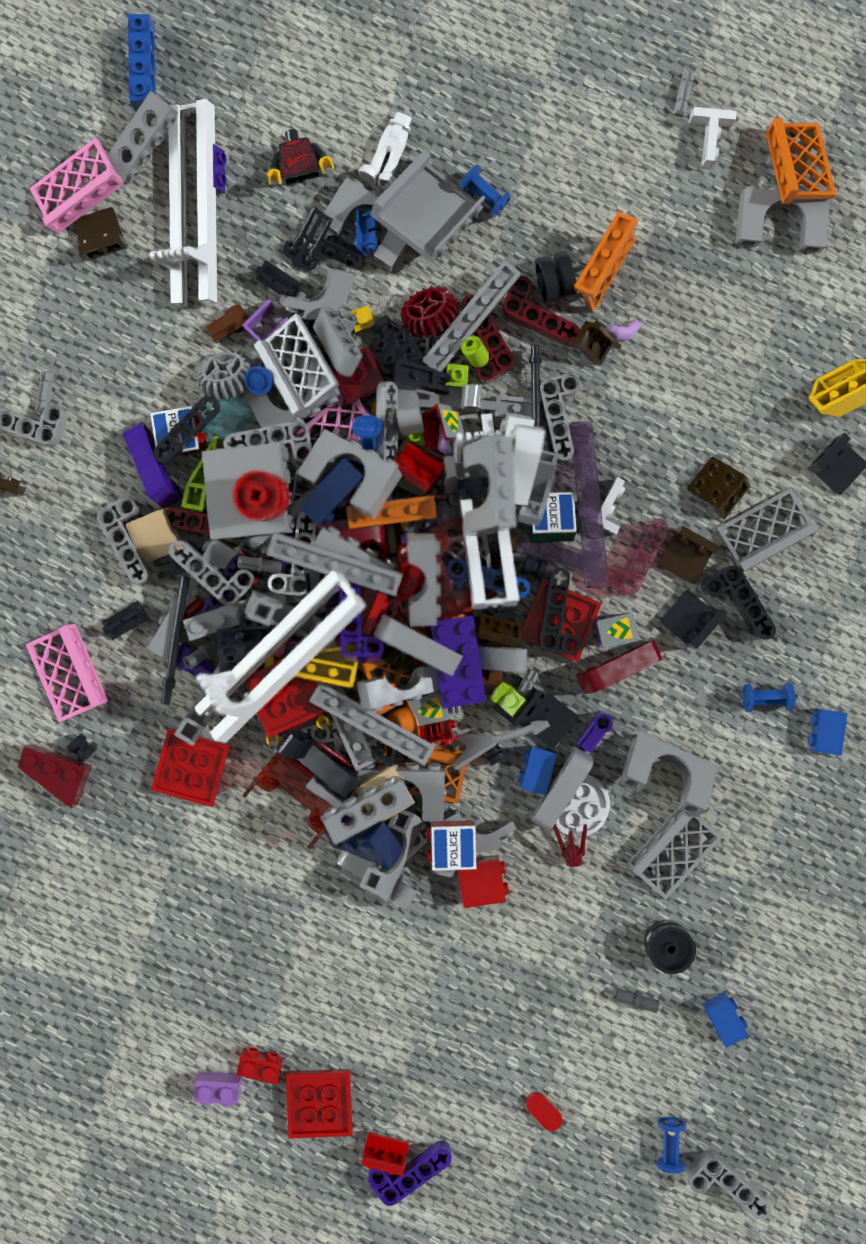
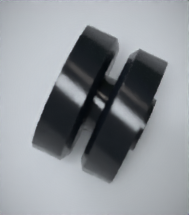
M567 251L554 253L552 261L548 256L535 259L537 282L546 306L558 303L560 296L565 301L577 297V291L574 288L576 284L575 272Z
M657 921L645 933L643 942L645 952L654 966L661 972L672 975L682 973L695 960V942L685 928L676 921Z

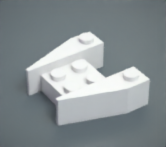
M506 413V418H502L500 430L503 432L502 436L512 437L515 504L527 506L541 456L545 431L540 427H533L535 420L532 417Z

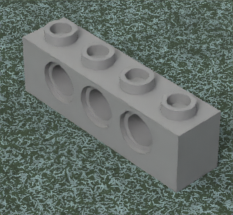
M150 91L107 155L116 173L122 178L123 182L128 184L138 177L140 168L150 160L151 152L155 146L162 142L164 133L174 125L178 114L175 109L152 91ZM157 117L156 124L151 126L152 119ZM144 135V142L139 145V138ZM129 153H132V159L127 163V156Z
M391 776L383 781L384 784L377 788L372 786L366 789L363 795L357 798L353 796L345 800L344 805L338 808L331 807L327 809L324 815L321 816V819L334 845L414 804L403 780L399 776ZM390 793V800L385 803L381 802L382 795ZM364 804H371L370 811L366 813L361 812ZM343 815H352V818L349 822H341V818Z

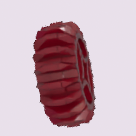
M431 285L428 289L423 287L422 291H416L414 296H409V301L404 302L405 306L401 308V320L405 329H408L412 336L417 335L419 338L423 336L429 338L430 335L436 336L438 332H443V329L449 328L450 323L454 322L455 317L458 315V303L454 294L446 287L442 288L440 285L435 288Z

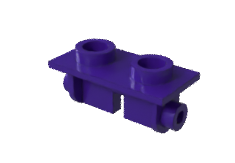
M213 144V187L221 193H225V185L227 184L225 164L227 157L223 149Z

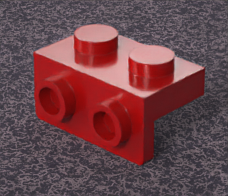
M366 587L362 594L361 600L366 607L360 612L361 633L366 636H370L371 632L374 633L379 623L377 620L379 613H384L389 603L388 600H385L387 595L369 587Z
M368 1132L361 1165L369 1169L385 1171L391 1175L403 1176L409 1142Z

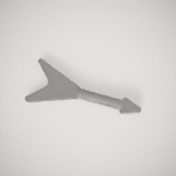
M531 721L530 725L495 736L457 735V740L453 741L465 746L466 750L453 764L455 770H458L493 748L496 744L531 733L536 735L549 727L550 724L548 721Z

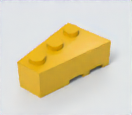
M348 646L345 651L348 654H354L357 649L354 646ZM341 647L321 649L294 677L352 689L358 662L351 663L345 661L341 656Z

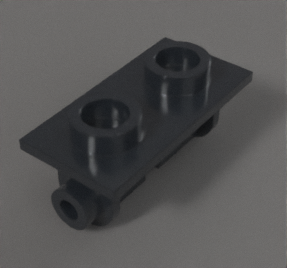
M328 235L323 240L322 254L330 259L344 263L350 268L361 270L362 261H365L366 257L356 249L355 245L350 244L348 249H346L347 242L334 235L332 237Z
M267 260L264 261L262 267L258 266L255 271L257 274L255 279L280 295L294 297L301 285L299 281Z
M490 476L457 479V500L488 497Z
M138 600L102 622L104 625L102 629L106 635L109 634L111 639L114 640L150 618Z

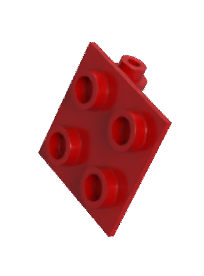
M454 720L440 721L441 732H439L438 723L436 722L437 733L432 732L431 724H429L430 734H428L427 725L419 726V737L430 744L440 742L441 745H448L454 743L453 740H457L456 731L451 730L455 728Z

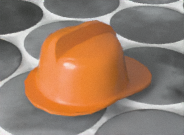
M406 699L402 701L403 704L399 705L398 709L389 713L387 720L419 737L417 719Z

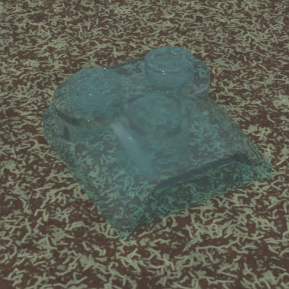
M234 396L229 397L228 400L222 398L219 400L220 412L205 427V429L225 439L230 434L246 431L255 414L250 404L237 396L236 398ZM213 403L210 404L208 410L212 411L214 409L212 407Z

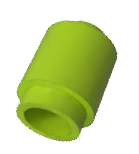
M471 336L464 340L461 345V351L469 363L475 367L486 365L489 360V352L480 338Z

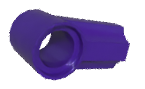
M183 644L178 651L176 666L183 671L190 672L195 677L200 674L212 675L216 667L207 661L199 663L192 669H188L185 666L183 658L196 650L192 651L190 646Z
M604 711L596 712L576 743L592 753L606 732L611 730L613 726L612 718ZM600 717L608 719L604 727L597 726V720Z

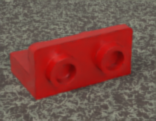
M410 443L405 445L402 454L393 461L398 465V470L402 474L401 477L425 492L437 482L444 468L443 463Z
M255 1047L243 1048L236 1075L277 1085L284 1058L275 1052H259V1049Z

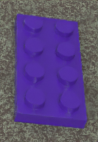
M473 615L438 620L437 625L430 626L432 640L463 656L453 676L437 669L442 708L486 702Z

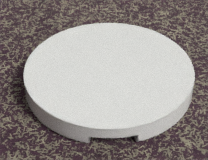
M586 776L556 822L560 832L568 835V832L572 831L573 836L582 837L584 824H587L586 836L595 833L604 825L609 813L610 799L600 781L593 776Z

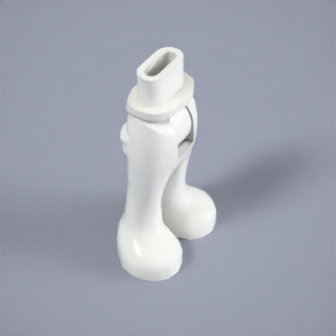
M396 112L394 119H390L380 138L370 165H362L358 170V175L363 180L374 185L378 182V185L384 189H387L396 180L394 174L406 146L408 133L411 130L409 125L412 118L410 116ZM390 152L388 162L385 168L383 169V172L379 176L384 159L387 153Z

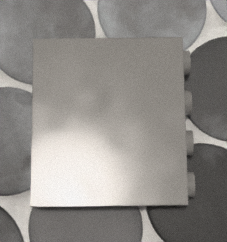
M424 150L374 202L370 216L433 263L437 257L442 258L448 250L447 246L450 243L453 245L458 240L462 230L466 231L472 223L471 219L479 217L484 209L482 204L485 196L483 195L476 201L428 164L431 155Z
M271 443L202 451L210 540L273 534L274 532H293L292 527L295 526V519L293 514H291L290 505L293 504L291 492L286 511L279 518L272 521L250 520L240 514L233 502V488L236 481L244 473L252 470L271 472L280 476L289 489L288 483L291 481V476L286 465L289 455L284 444Z

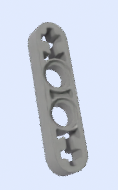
M388 381L380 382L377 387L376 417L381 421L382 430L376 436V453L384 461L387 459L394 461L397 459L398 418L396 410L398 409V389L394 382ZM386 409H388V413H389L387 419H386V415H385ZM386 431L388 432V440H387V441L385 440Z

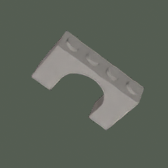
M345 178L324 212L333 218L328 232L335 237H340L351 218L356 215V209H359L361 212L372 210L374 202L380 197L377 192L373 190L369 192L363 188L364 185L356 179ZM323 219L320 227L324 228L327 221ZM388 229L385 238L374 254V261L393 272L409 245Z
M749 186L740 194L735 245L757 247L762 241L766 211L775 207H784L794 212L800 222L798 251L820 253L826 247L830 199H793L790 204H782L778 188L766 190L760 189L758 186Z
M318 348L319 351L321 352L323 358L325 359V357H324V355H323L321 349ZM299 356L297 363L299 369H304L306 357ZM312 358L309 370L317 371L318 360ZM308 374L307 386L314 387L316 374ZM321 376L319 388L324 389L330 384L327 376ZM339 386L310 409L311 413L308 415L310 418L320 414V409L326 405L330 407L339 402L338 398L343 396ZM273 388L263 395H255L249 389L243 390L261 428L295 421L304 423L303 419L305 418L293 415L289 409L280 403ZM307 389L306 403L312 398L313 390ZM276 433L273 435V437L275 438L283 436L282 433Z
M324 429L299 468L297 475L304 482L317 488L344 458L348 461L363 464L365 466V478L350 503L357 511L375 519L402 476L398 470V465L390 459L384 461L373 450L369 449L368 452L363 450L362 446L354 440L350 442L344 440V436L336 431L331 433Z
M493 434L463 446L464 468L474 470L487 469L490 476V490L485 503L480 508L465 512L466 534L485 536L516 527L512 437Z
M639 732L631 742L619 784L639 792L647 785L652 764L656 762L668 763L680 772L684 782V789L678 809L696 817L702 815L708 807L718 765L711 763L708 759L692 755L687 750L678 749L668 742L657 740L650 734Z
M375 762L358 770V776L361 778V782H363L370 776H376L389 766L386 764H376ZM408 762L403 766L393 765L402 780L410 781L419 788L422 794V821H444L445 766H441L439 763H429L424 766L419 765L417 762ZM364 807V809H363V811H362L363 813H366V812H367V810L365 809V807Z

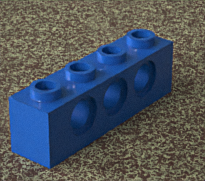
M128 14L129 101L135 111L139 109L150 91L156 94L155 25L150 14Z

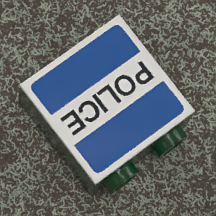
M574 492L549 494L540 526L530 525L531 542L574 541L575 535L579 533L580 529L579 521H576L575 514H578V502L574 501Z

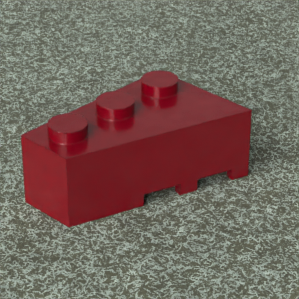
M30 744L24 746L17 767L72 809L79 804L92 765L85 762L80 763L77 759Z

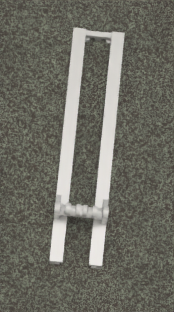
M207 99L196 100V103L170 105L178 112L174 125L169 128L170 249L150 252L151 260L170 269L171 304L178 307H187V259L198 261L199 300H207L209 304L217 303L216 188L213 187L215 105ZM190 111L194 114L196 113L198 247L195 249L187 246L185 117L190 116Z
M481 414L483 431H480V433L474 432L473 436H471L470 432H467L464 437L462 433H457L455 441L450 442L453 446L452 456H454L455 463L463 462V446L493 434L502 435L501 430H496V433L494 432L492 414ZM458 499L473 609L488 608V606L497 607V605H502V607L516 606L519 596L509 529L497 532L507 598L485 600L477 535L466 534L465 512L473 510L472 499Z
M333 570L232 671L214 675L200 674L197 676V681L201 683L200 686L207 695L195 707L199 716L204 714L210 716L215 710L218 714L227 715L210 732L215 741L226 743L366 607L360 597L354 594V589L349 587L350 584L343 574ZM342 587L349 597L240 703L231 702L228 697Z

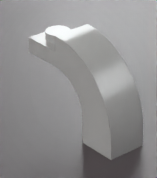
M328 268L325 286L317 296L302 299L281 295L280 304L286 307V311L298 313V309H300L299 316L303 319H317L323 306L339 309L344 304L350 294L354 274Z
M541 451L527 506L522 505L518 518L519 522L540 526L549 498L559 454Z
M458 809L444 817V821H464ZM512 818L487 831L475 830L476 852H489L501 848L502 844L499 839L501 837L506 839L512 836L514 830L517 829Z

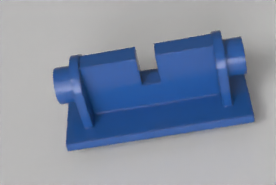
M356 209L355 246L358 251L368 258V252L373 253L377 248V232L372 231L377 229V220L370 216L372 210L362 214L359 209Z

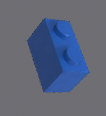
M816 708L815 713L813 712L811 716L813 731L808 737L810 750L842 756L848 713Z
M530 745L529 750L526 749L523 756V762H526L524 770H520L517 782L520 783V788L546 795L557 753Z
M723 992L702 1003L713 1027L726 1048L748 1037L745 1030L748 1028V1025L743 1016H738L735 1010L738 1009V1006L733 997L729 998Z

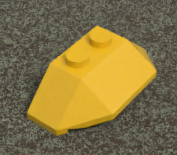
M866 359L852 360L815 380L809 400L821 414L841 417L866 404Z

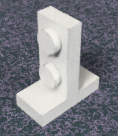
M701 107L693 108L689 117V124L706 125L702 168H710L714 161H717L719 148H716V143L721 135V127L731 128L736 120L737 111Z
M619 477L614 479L596 514L581 507L576 516L612 536L616 535L620 527L605 518H610L615 509L613 503L616 498H621L625 487H623L625 481Z

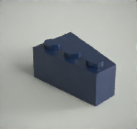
M344 458L302 502L299 508L316 525L321 527L323 525L327 526L335 518L334 515L340 509L345 508L354 497L365 475L352 462Z
M343 815L341 822L347 823L352 817ZM379 821L335 845L328 831L324 832L332 847L341 849L391 870L404 850L384 821Z

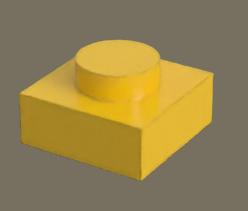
M369 305L349 311L358 319L354 327L355 334L371 329L374 320Z

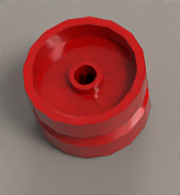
M252 470L244 473L236 481L233 488V502L236 509L242 516L250 520L272 521L277 519L286 511L289 504L290 492L287 484L280 476L271 472Z

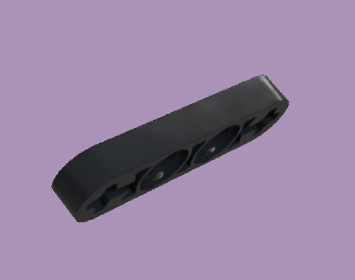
M211 396L203 397L155 447V459L165 464L174 461L218 415L221 408L219 401ZM207 402L213 403V404H212V407H213L214 409H213L212 411L206 410V409H207V406H206V403H207ZM200 410L201 412H204V415L207 417L204 418L201 414L197 412ZM194 416L200 419V424L197 428H191L189 424L190 419ZM178 432H183L185 435V440L181 444H177L174 439ZM168 442H170L173 446L177 447V449L175 450L173 448H170L171 445H169ZM162 449L168 450L167 454L169 456L167 458H161V456L163 455V453L161 452Z

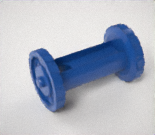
M475 165L465 175L459 188L464 191L469 187L480 198L484 195V202L492 208L490 216L495 218L506 207L512 195L509 192L503 196L479 175L481 167Z
M285 359L284 364L286 365V367H289L287 360ZM262 362L261 366H254L248 369L244 376L246 387L255 395L266 394L272 388V381L274 380L264 362Z
M372 415L357 417L352 423V430L360 438L362 449L367 452L369 449L376 452V436L382 430L380 419ZM356 462L357 465H359L362 468H365L363 464Z
M791 682L785 683L783 689L753 690L751 684H744L743 707L746 712H752L754 705L784 704L787 711H792L795 707V690Z
M660 1117L657 1125L660 1129L664 1130L663 1157L657 1159V1167L666 1173H681L685 1171V1163L679 1159V1135L681 1131L686 1129V1122L678 1117ZM668 1132H675V1135L671 1136Z

